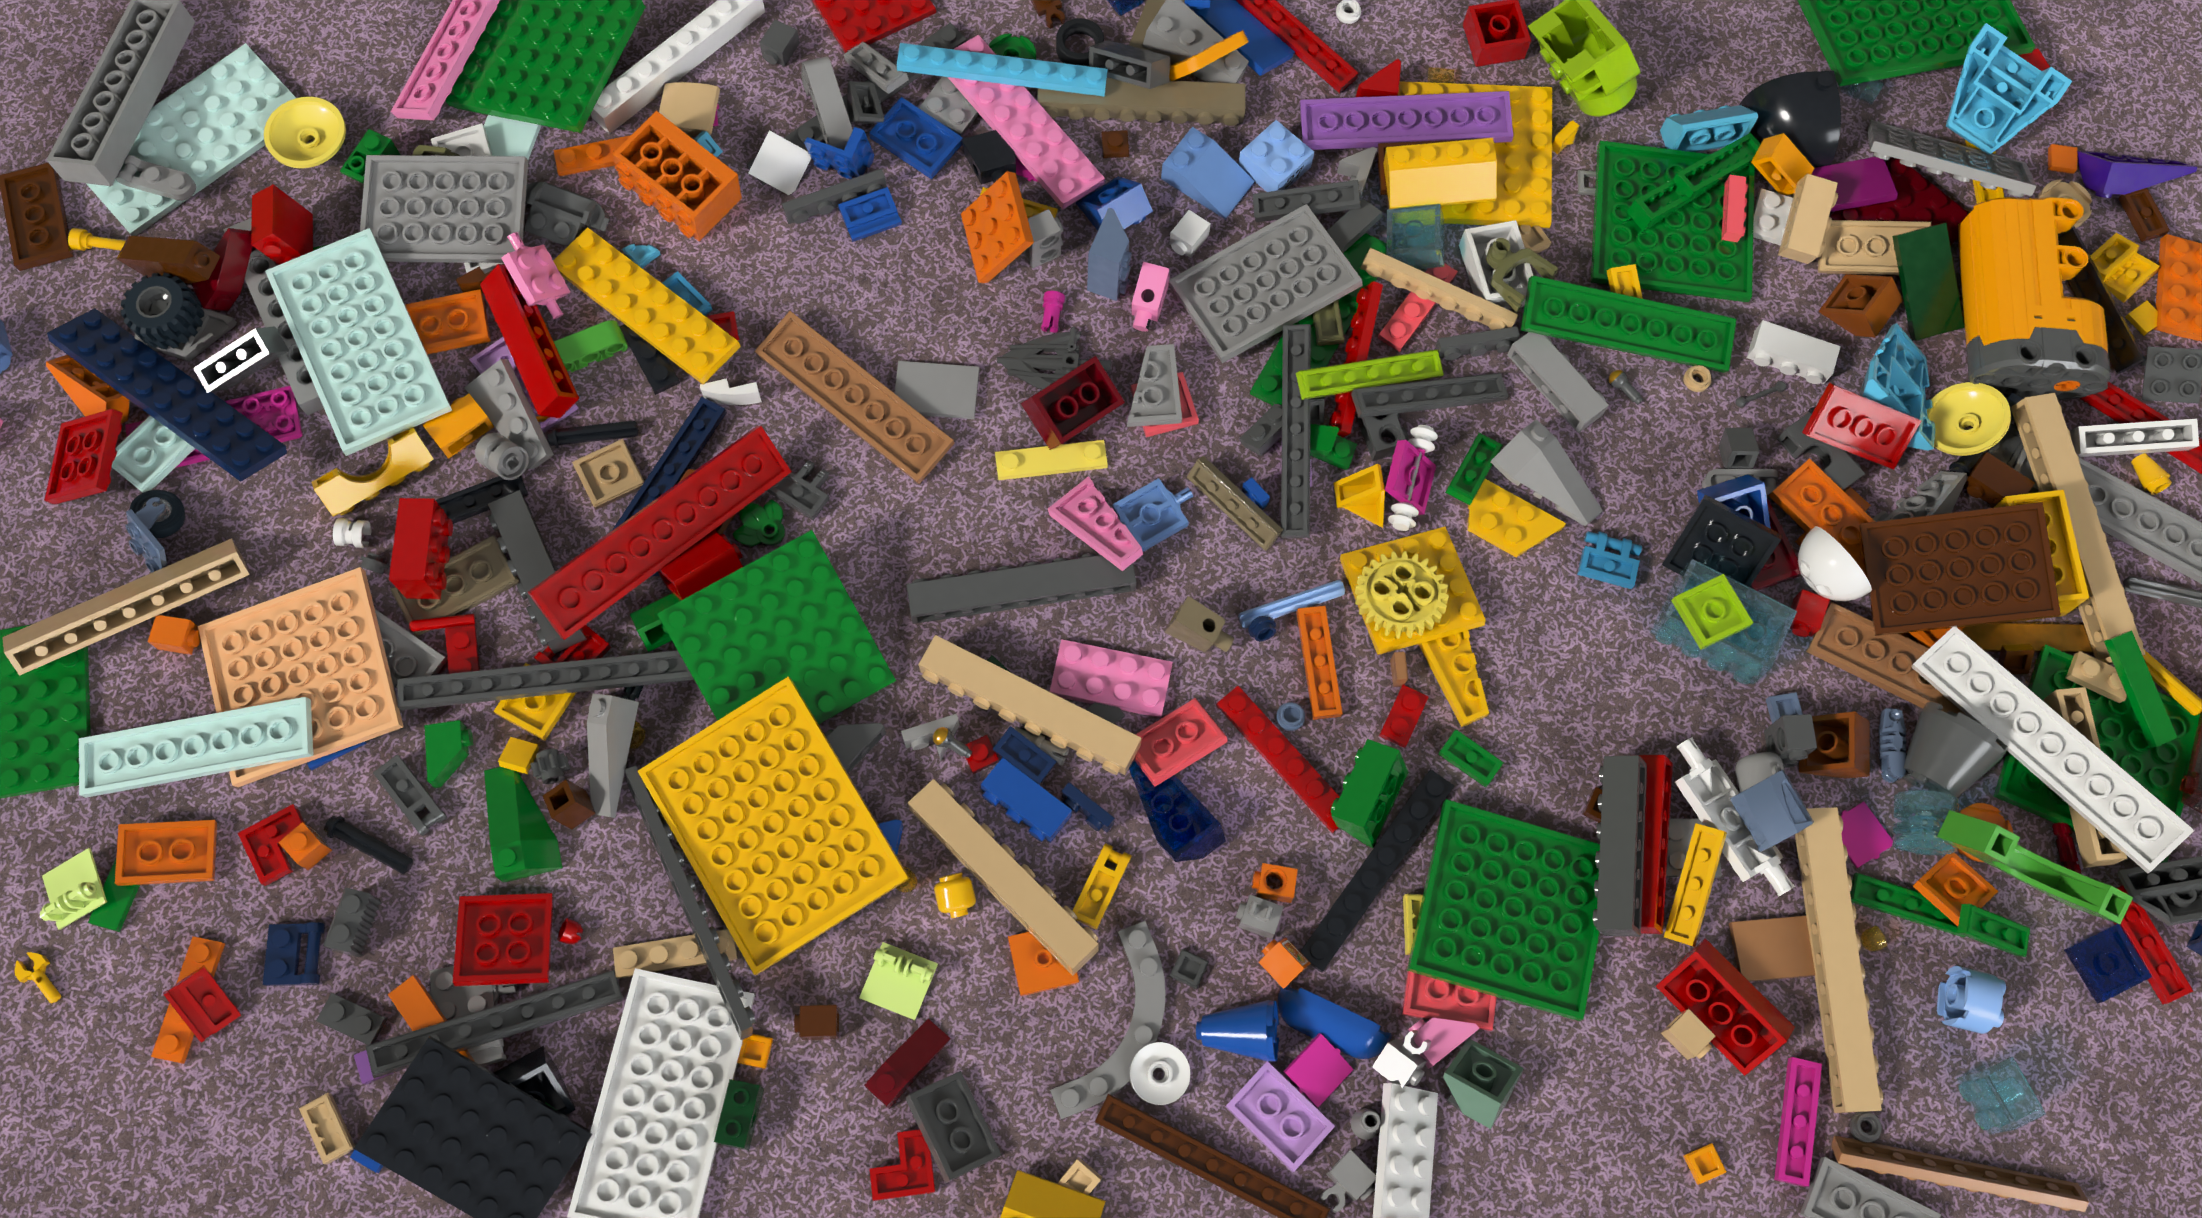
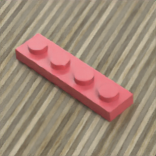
M1435 258L1425 273L1451 284L1458 271ZM1410 292L1379 333L1378 339L1401 352L1436 302L1419 298L1415 293Z

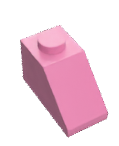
M1432 1018L1426 1023L1423 1019H1420L1408 1030L1409 1032L1413 1030L1418 1031L1414 1042L1419 1047H1421L1425 1040L1431 1041L1429 1049L1419 1054L1427 1060L1425 1065L1429 1069L1480 1028L1475 1023Z

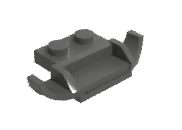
M547 182L527 184L525 203L532 205L524 231L567 247L582 233L584 225L603 232L607 231L610 216L597 201Z

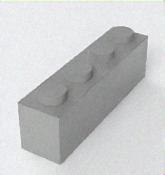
M1528 332L1512 344L1507 356L1577 433H1580L1603 416L1609 406L1604 396L1592 388L1585 375L1578 372L1570 364L1568 357L1564 353L1557 350L1549 336Z

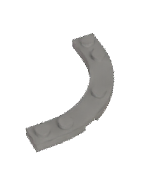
M1146 921L1117 932L1128 958L1135 985V1006L1129 1029L1116 1051L1101 1066L1083 1077L1050 1090L1061 1120L1104 1102L1108 1094L1113 1096L1130 1082V1065L1136 1053L1143 1047L1157 1041L1165 1011V978L1162 963Z

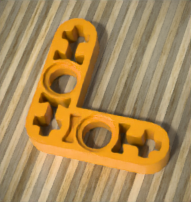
M1244 30L1223 39L1196 55L1170 65L1169 81L1191 74L1247 44L1249 41Z

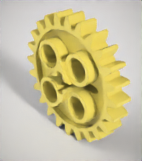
M1392 551L1391 559H1387L1384 554H1381L1380 563L1372 559L1370 568L1364 566L1362 575L1358 576V585L1355 588V594L1358 596H1356L1355 604L1361 605L1359 609L1360 615L1367 614L1365 623L1368 624L1375 621L1374 630L1377 631L1384 627L1385 636H1388L1391 630L1395 631L1398 639L1402 632H1406L1408 638H1411L1414 630L1422 636L1424 627L1432 630L1434 622L1439 623L1442 614H1445L1449 595L1445 594L1447 593L1448 584H1442L1444 575H1435L1437 566L1427 567L1429 559H1425L1421 563L1418 562V554H1415L1412 559L1408 558L1406 551L1403 552L1402 558H1398L1394 551ZM1398 575H1404L1408 579L1399 578ZM1382 590L1385 591L1387 594H1378L1376 591ZM1420 594H1421V595L1426 596L1427 598H1426V599H1421V598L1417 597L1416 595H1420ZM1402 610L1406 614L1401 615L1396 613L1395 611Z

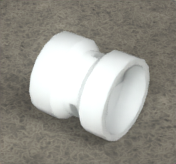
M338 518L333 527L334 544L336 546L353 544L356 548H367L369 542L362 541V534L371 535V524L367 520L351 522L347 518Z

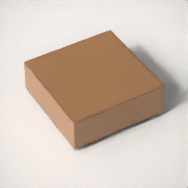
M1394 652L1390 659L1393 687H1402L1408 680L1406 653Z

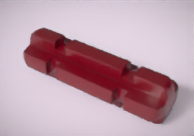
M2064 822L2053 824L2052 828L2054 836L2058 838L2056 839V845L2060 861L2064 863L2063 867L2082 874L2080 865L2077 864L2079 860L2074 839L2070 837L2072 834L2070 826Z

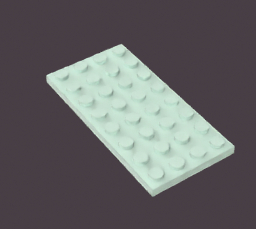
M245 43L153 106L128 155L135 156L145 162L189 174L196 184L194 196L265 146L264 128L268 118L279 106L296 97ZM123 164L120 171H123L125 169V164ZM136 171L134 176L139 177L141 172ZM116 179L112 186L87 184L132 236H137L186 201L175 200L131 188L119 183Z
M370 228L265 270L340 447L346 456L453 411Z

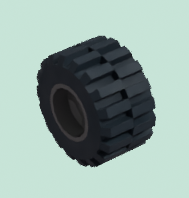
M152 273V277L147 275L141 277L142 281L139 283L135 281L131 285L133 288L126 290L124 294L126 299L121 301V306L124 308L121 310V316L124 318L125 324L141 340L153 348L168 349V346H171L173 349L177 348L179 343L183 342L186 344L189 342L188 338L191 335L196 336L198 333L197 327H202L203 321L200 318L204 317V310L202 309L201 301L177 276L173 277L169 273H164L162 276L159 273Z

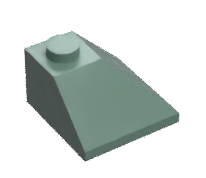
M1468 1038L1444 1073L1443 1078L1462 1113L1491 1129L1503 1111L1524 1068Z

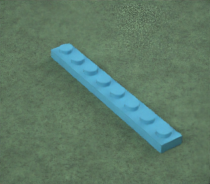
M900 43L897 59V71L1105 96L1107 69L906 43Z

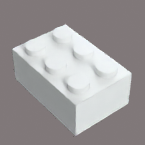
M1516 220L1465 229L1459 243V248L1473 294L1507 310L1513 309L1491 286V279L1495 269L1487 263L1486 256L1489 248L1498 238L1508 240L1510 250L1513 253L1525 248ZM1529 263L1518 265L1503 278L1506 284L1525 296L1521 307L1525 306L1528 281L1533 276Z

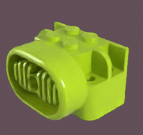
M1565 0L1527 26L1540 44L1541 50L1539 52L1542 58L1551 66L1548 68L1550 74L1555 81L1560 79L1559 84L1567 95L1570 94L1583 113L1595 117L1607 116L1622 109L1633 98L1637 89L1636 76L1641 74L1639 66L1628 42L1591 0Z

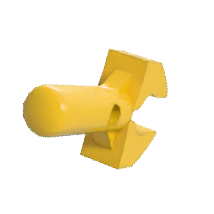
M27 952V955L34 962V972L27 971L23 962L17 960L15 976L22 983L28 980L34 981L50 1003H56L60 1000L61 994L45 974L46 966L50 964L49 960L44 955Z

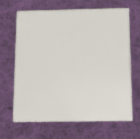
M769 130L748 173L790 195L796 190L811 160V156L808 151Z

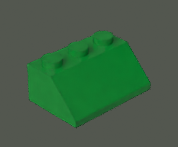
M1367 739L1364 747H1360L1356 753V764L1352 772L1347 773L1345 776L1342 794L1340 798L1334 800L1331 807V816L1337 827L1363 844L1374 848L1409 772L1400 750Z

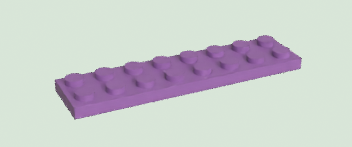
M1509 91L1300 100L1302 142L1312 150L1376 148L1378 143L1493 138L1494 143L1512 142L1513 140Z

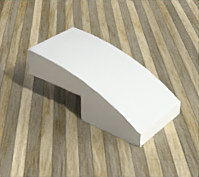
M727 379L705 383L704 385L700 384L703 397L714 403L748 405L762 402L756 382L730 388Z

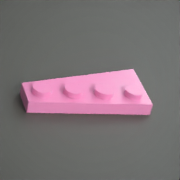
M1089 476L1048 508L1049 515L1121 571L1125 570L1143 555L1140 544L1125 524L1121 523L1114 509L1110 508L1105 501V497L1095 488Z

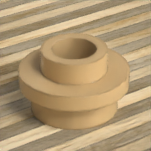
M1704 366L1690 367L1684 374V384L1691 391H1705L1711 384V374ZM1693 377H1699L1701 379V383L1695 381Z

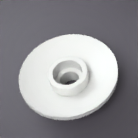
M1156 1042L1143 1047L1136 1053L1130 1065V1081L1134 1091L1141 1099L1154 1105H1166L1178 1100L1185 1093L1190 1082V1066L1185 1055L1178 1048L1168 1043ZM1156 1068L1161 1069L1164 1073L1161 1080H1156L1153 1076V1071Z

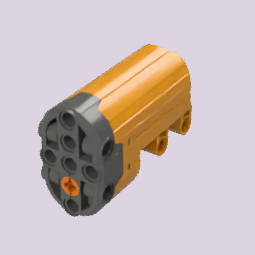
M2054 197L2040 199L1995 198L1973 206V210L1958 224L1969 382L1992 386L2000 391L2004 397L2014 393L2024 399L2025 397L2055 393L2058 401L2082 398L2107 389L2111 373L2104 309L2091 300L2065 297L2063 295L2062 281L2074 278L2088 263V255L2083 249L2076 246L2059 245L2058 234L2070 230L2083 216L2084 209L2078 201Z

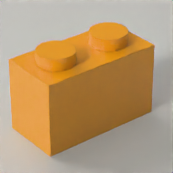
M1784 133L1763 139L1751 161L1773 188L1782 195L1794 194L1797 182L1806 174H1812L1814 170L1811 163Z
M469 393L452 402L451 408L453 411L423 424L425 430L448 459L494 428L488 416Z

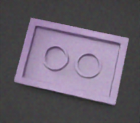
M1268 1061L1225 1106L1292 1173L1296 1171L1335 1127Z

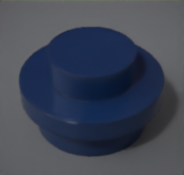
M1259 616L1251 622L1248 632L1256 641H1266L1276 633V623L1272 617Z

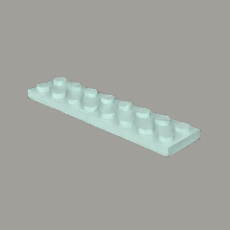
M307 697L295 698L79 738V795L87 798L313 756L311 699Z

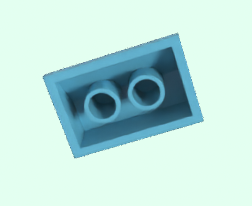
M1726 105L1714 110H1698L1684 115L1673 114L1666 118L1660 132L1666 149L1699 152L1723 148L1749 134L1758 119V114L1742 105L1732 107Z

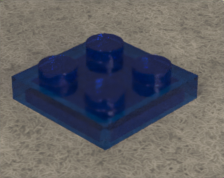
M2119 924L2112 925L2064 949L2097 1004L2152 977Z

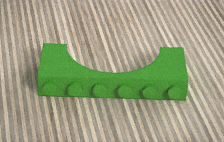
M1949 810L1937 835L1938 838L2067 906L2117 924H2121L2133 899L2132 896L2111 885L2074 872L2017 844L2020 839L2019 836L1999 825Z

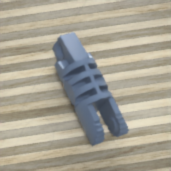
M1885 708L1881 711L1878 731L1880 737L1879 759L1883 780L1893 783L1906 774L1904 769L1907 755L1906 728L1902 710Z

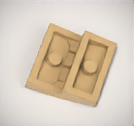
M665 83L659 113L690 137L698 136L702 131L712 134L720 88L702 83Z

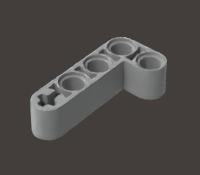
M828 56L804 61L801 67L803 87L806 95L811 96L825 142L828 145L844 150L853 129Z

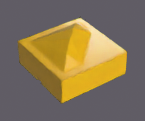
M1573 120L1555 136L1552 150L1556 154H1559L1567 145L1574 143L1580 125Z

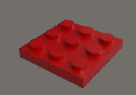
M109 409L61 423L44 501L51 504H59L107 491L111 482L112 462L117 454L115 449L118 435L122 430L121 419L123 412Z
M553 894L459 896L453 970L454 986L549 983Z

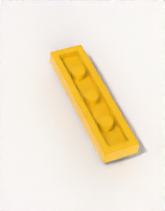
M1695 823L1666 926L1665 938L1696 946L1727 832Z

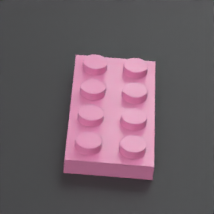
M1061 639L1049 692L1064 699L1089 704L1100 703L1119 707L1123 711L1161 718L1173 662Z

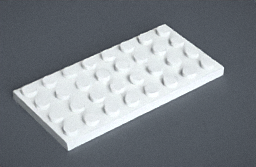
M635 968L590 1133H592V1136L587 1142L568 1211V1218H699L717 1148V1143L714 1142L729 1079L734 1080L743 1040H740L716 985ZM743 991L744 996L740 997L744 1008L749 1006L752 1009L755 994Z

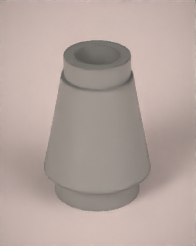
M1368 1108L1357 1110L1351 1118L1353 1133L1364 1140L1376 1137L1380 1132L1379 1115ZM1366 1116L1374 1121V1126L1369 1127L1366 1125Z

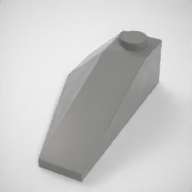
M1537 419L1522 429L1491 460V463L1509 481L1517 486L1522 483L1534 491L1533 495L1539 499L1542 497L1547 498L1555 503L1557 510L1584 526H1587L1603 512L1557 438Z
M1940 471L1916 487V496L1908 499L1900 498L1895 502L1899 508L1889 515L1886 511H1881L1873 520L1878 522L1951 513L1968 478L1967 473Z
M592 694L587 718L590 799L595 810L594 815L616 817L639 704L637 701L611 695Z

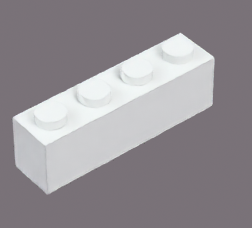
M2197 419L2078 426L2070 430L2071 440L2078 457L2186 451L2199 446Z

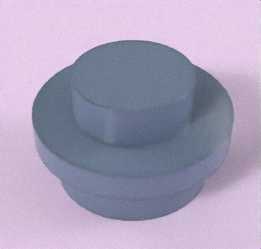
M1288 702L1279 707L1276 720L1284 730L1295 731L1303 725L1305 712L1300 705Z

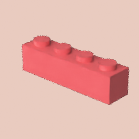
M1729 175L1725 182L1721 240L1738 242L1745 234L1746 227H1744L1746 212H1744V208L1747 204L1745 194L1748 189L1746 177Z

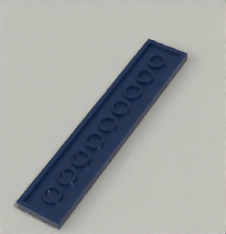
M96 308L47 332L48 339L52 344L240 482L287 454L286 445L212 392L207 393L204 386L146 344L135 339L132 334Z

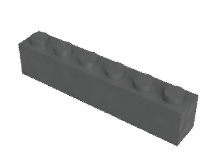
M516 491L489 503L488 506L492 514L488 516V519L494 531L499 530L502 536L497 538L503 553H509L511 560L507 561L508 567L513 576L518 575L521 581L516 585L523 600L527 598L531 606L526 607L532 622L538 621L540 629L536 633L543 647L548 645L555 654L586 640L582 628L567 639H561L528 594V591L557 570L521 491Z
M1639 755L1604 756V764L1599 770V778L1603 787L1602 794L1598 796L1601 822L1597 824V837L1600 840V851L1596 852L1595 861L1599 869V878L1594 883V893L1598 901L1597 909L1593 911V923L1596 929L1604 936L1641 937L1647 763Z

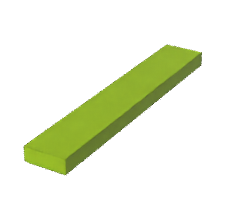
M1438 349L1302 370L1296 373L1302 400L1348 393L1358 388L1403 384L1444 376Z

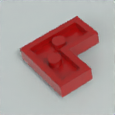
M294 804L238 832V836L256 875L264 886L293 872L278 842L304 822L298 807Z
M920 1129L897 1132L900 1155L899 1165L869 1169L873 1201L936 1193L932 1155Z

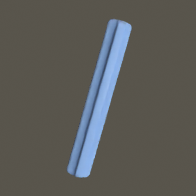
M1336 580L1240 612L1238 616L1242 628H1248L1251 622L1259 616L1275 619L1295 612L1298 608H1307L1343 596L1345 594V587L1341 580Z

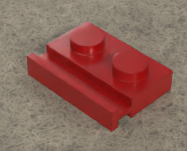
M204 965L182 979L171 989L163 992L165 998L201 1043L210 1035L215 1034L241 1016L240 1011Z

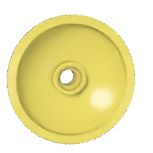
M300 97L287 101L270 115L264 128V142L270 154L278 162L293 168H310L328 161L340 150L346 136V124L340 111L332 103L317 97Z
M1966 382L1952 385L1936 394L1931 399L1933 408L1927 409L1929 420L1935 422L1934 447L1944 453L1957 456L1974 455L1990 449L2005 436L2011 422V411L2007 399L2000 391L1983 383L1973 384ZM1969 426L1973 427V428L1970 429V430H1964V428H1966V427H1969Z

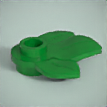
M771 499L764 507L749 503L739 511L744 525L732 534L739 543L749 547L760 543L774 546L783 540L785 528L781 522L784 513L776 501ZM769 528L775 529L772 534H766Z

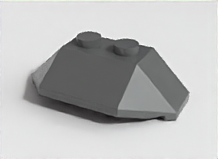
M2202 856L2159 863L2150 873H2146L2141 867L2119 870L2117 872L2126 892L2133 897L2132 900L2166 925L2171 926L2202 920Z

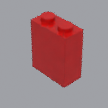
M273 184L252 195L251 245L279 265L312 252L313 214Z
M713 530L661 568L658 573L664 585L680 600H683L742 568L743 566L739 559L743 558L735 543L730 544L724 534L719 535Z

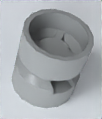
M493 432L483 436L475 449L477 461L505 480H514L520 477L525 472L529 463L527 451L500 433Z

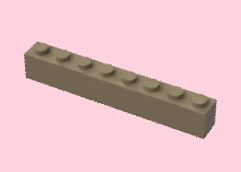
M1107 78L1105 96L1038 88L1037 101L1052 119L1057 116H1066L1073 120L1091 117L1099 121L1115 118L1125 122L1140 119L1147 120L1150 123L1165 120L1176 124L1190 121L1198 122L1202 125H1209L1215 122L1224 123L1227 126H1235L1238 123L1243 124L1246 84L1169 81L1166 84L1148 89Z

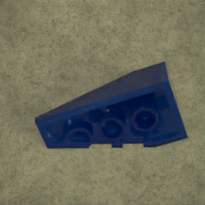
M1135 761L1131 763L1129 770L1157 843L1175 862L1203 859L1226 842L1221 823L1176 775L1154 787Z

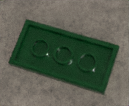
M1940 223L1892 236L1912 341L1964 328L1947 224Z

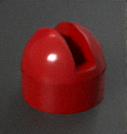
M566 918L560 927L557 940L565 944L579 942L581 937L577 933H583L581 924Z

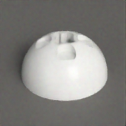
M1815 526L1808 532L1799 549L1798 565L1801 575L1812 590L1824 598L1835 601L1855 600L1872 591L1870 582L1862 569L1837 540L1818 526Z

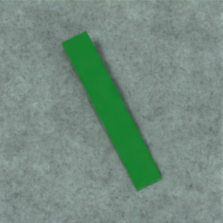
M1751 133L1681 170L1667 183L1637 198L1627 213L1641 230L1645 231L1726 180L1729 175H1734L1750 165L1761 144Z

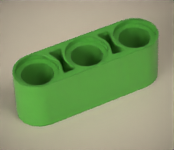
M614 320L602 322L554 341L566 370L571 372L587 367L588 363L595 360L599 362L614 356L613 353L622 350V352H625L628 348L619 323Z

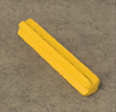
M2144 650L2145 655L2143 658L2153 681L2194 716L2202 712V699Z

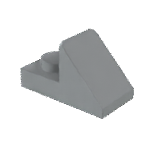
M1375 147L1343 158L1339 162L1338 174L1351 177L1350 181L1358 180L1360 200L1377 152Z
M957 714L901 731L906 749L912 747L913 750H919L927 747L929 741L933 740L934 732L940 727L950 729L952 735L955 736L959 728ZM935 744L941 761L948 748L938 747Z

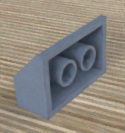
M1108 208L1088 252L1087 291L1117 301L1120 293L1125 294L1129 286L1130 279H1128L1131 269L1129 263L1132 253L1129 252V239L1112 208Z

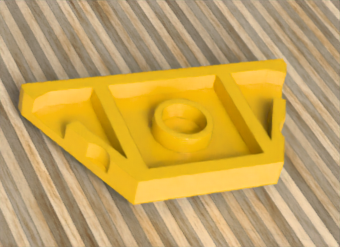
M1484 479L1471 505H1468L1467 530L1516 558L1531 547L1540 544L1549 536L1561 531L1566 524L1487 479Z

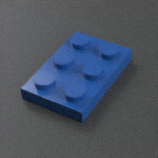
M903 97L885 114L884 122L877 123L869 132L870 139L931 180L962 146L963 137Z

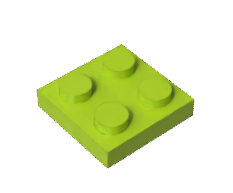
M1724 574L1685 591L1671 600L1700 650L1730 637L1754 623Z

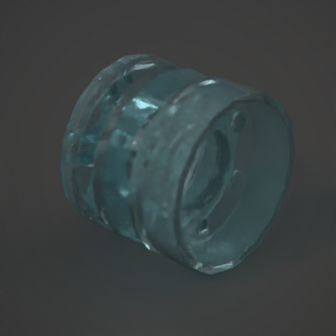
M1926 790L1904 791L1894 795V817L1902 822L1893 825V833L1896 835L1893 836L1892 846L1897 850L1919 855H1946L1957 852V847L1938 838L1937 835L1949 810L1959 813V799L1947 793Z

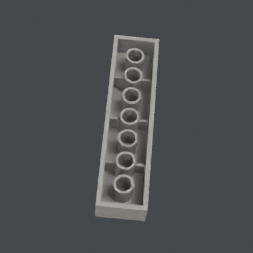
M180 0L130 1L46 160L64 181L105 186L113 185L195 24L194 19Z

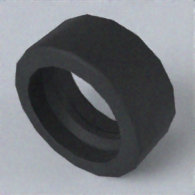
M1085 18L1069 20L1057 32L1056 53L1060 61L1065 64L1089 66V52H1072L1065 47V41L1069 36L1085 34L1094 39L1095 44L1104 42V34L1100 26Z

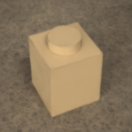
M1689 1009L1681 1012L1661 1032L1687 1060L1694 1057L1702 1058L1712 1048L1709 1042L1715 1037Z

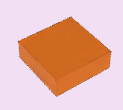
M2051 144L2048 147V170L2074 174L2077 171V147Z

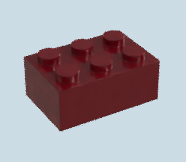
M1094 356L1020 404L1049 450L1118 408L1125 401L1098 358Z

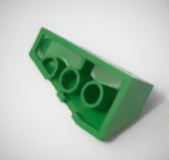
M503 767L484 770L490 847L495 877L506 883L562 869L558 840L519 772Z

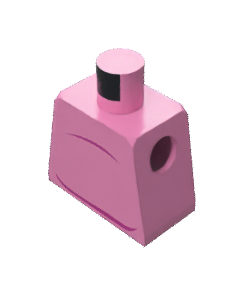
M1143 262L1132 300V315L1135 316L1133 328L1146 332L1149 329L1151 320L1158 322L1169 286V268Z

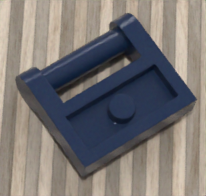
M319 922L269 924L263 985H319L320 975L317 974L321 934L325 933V924ZM302 934H308L304 974L298 975Z

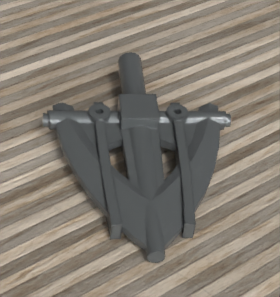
M1071 327L1070 332L1042 336L1022 345H1010L1011 351L1002 357H997V363L1002 364L1008 370V376L1018 377L1024 382L1042 390L1089 359L1079 358L1077 341L1080 340L1082 332L1078 331L1076 327ZM1041 352H1056L1057 355L1038 354ZM1099 360L1105 371H1111V360ZM1037 370H1049L1055 372L1053 374L1039 373Z

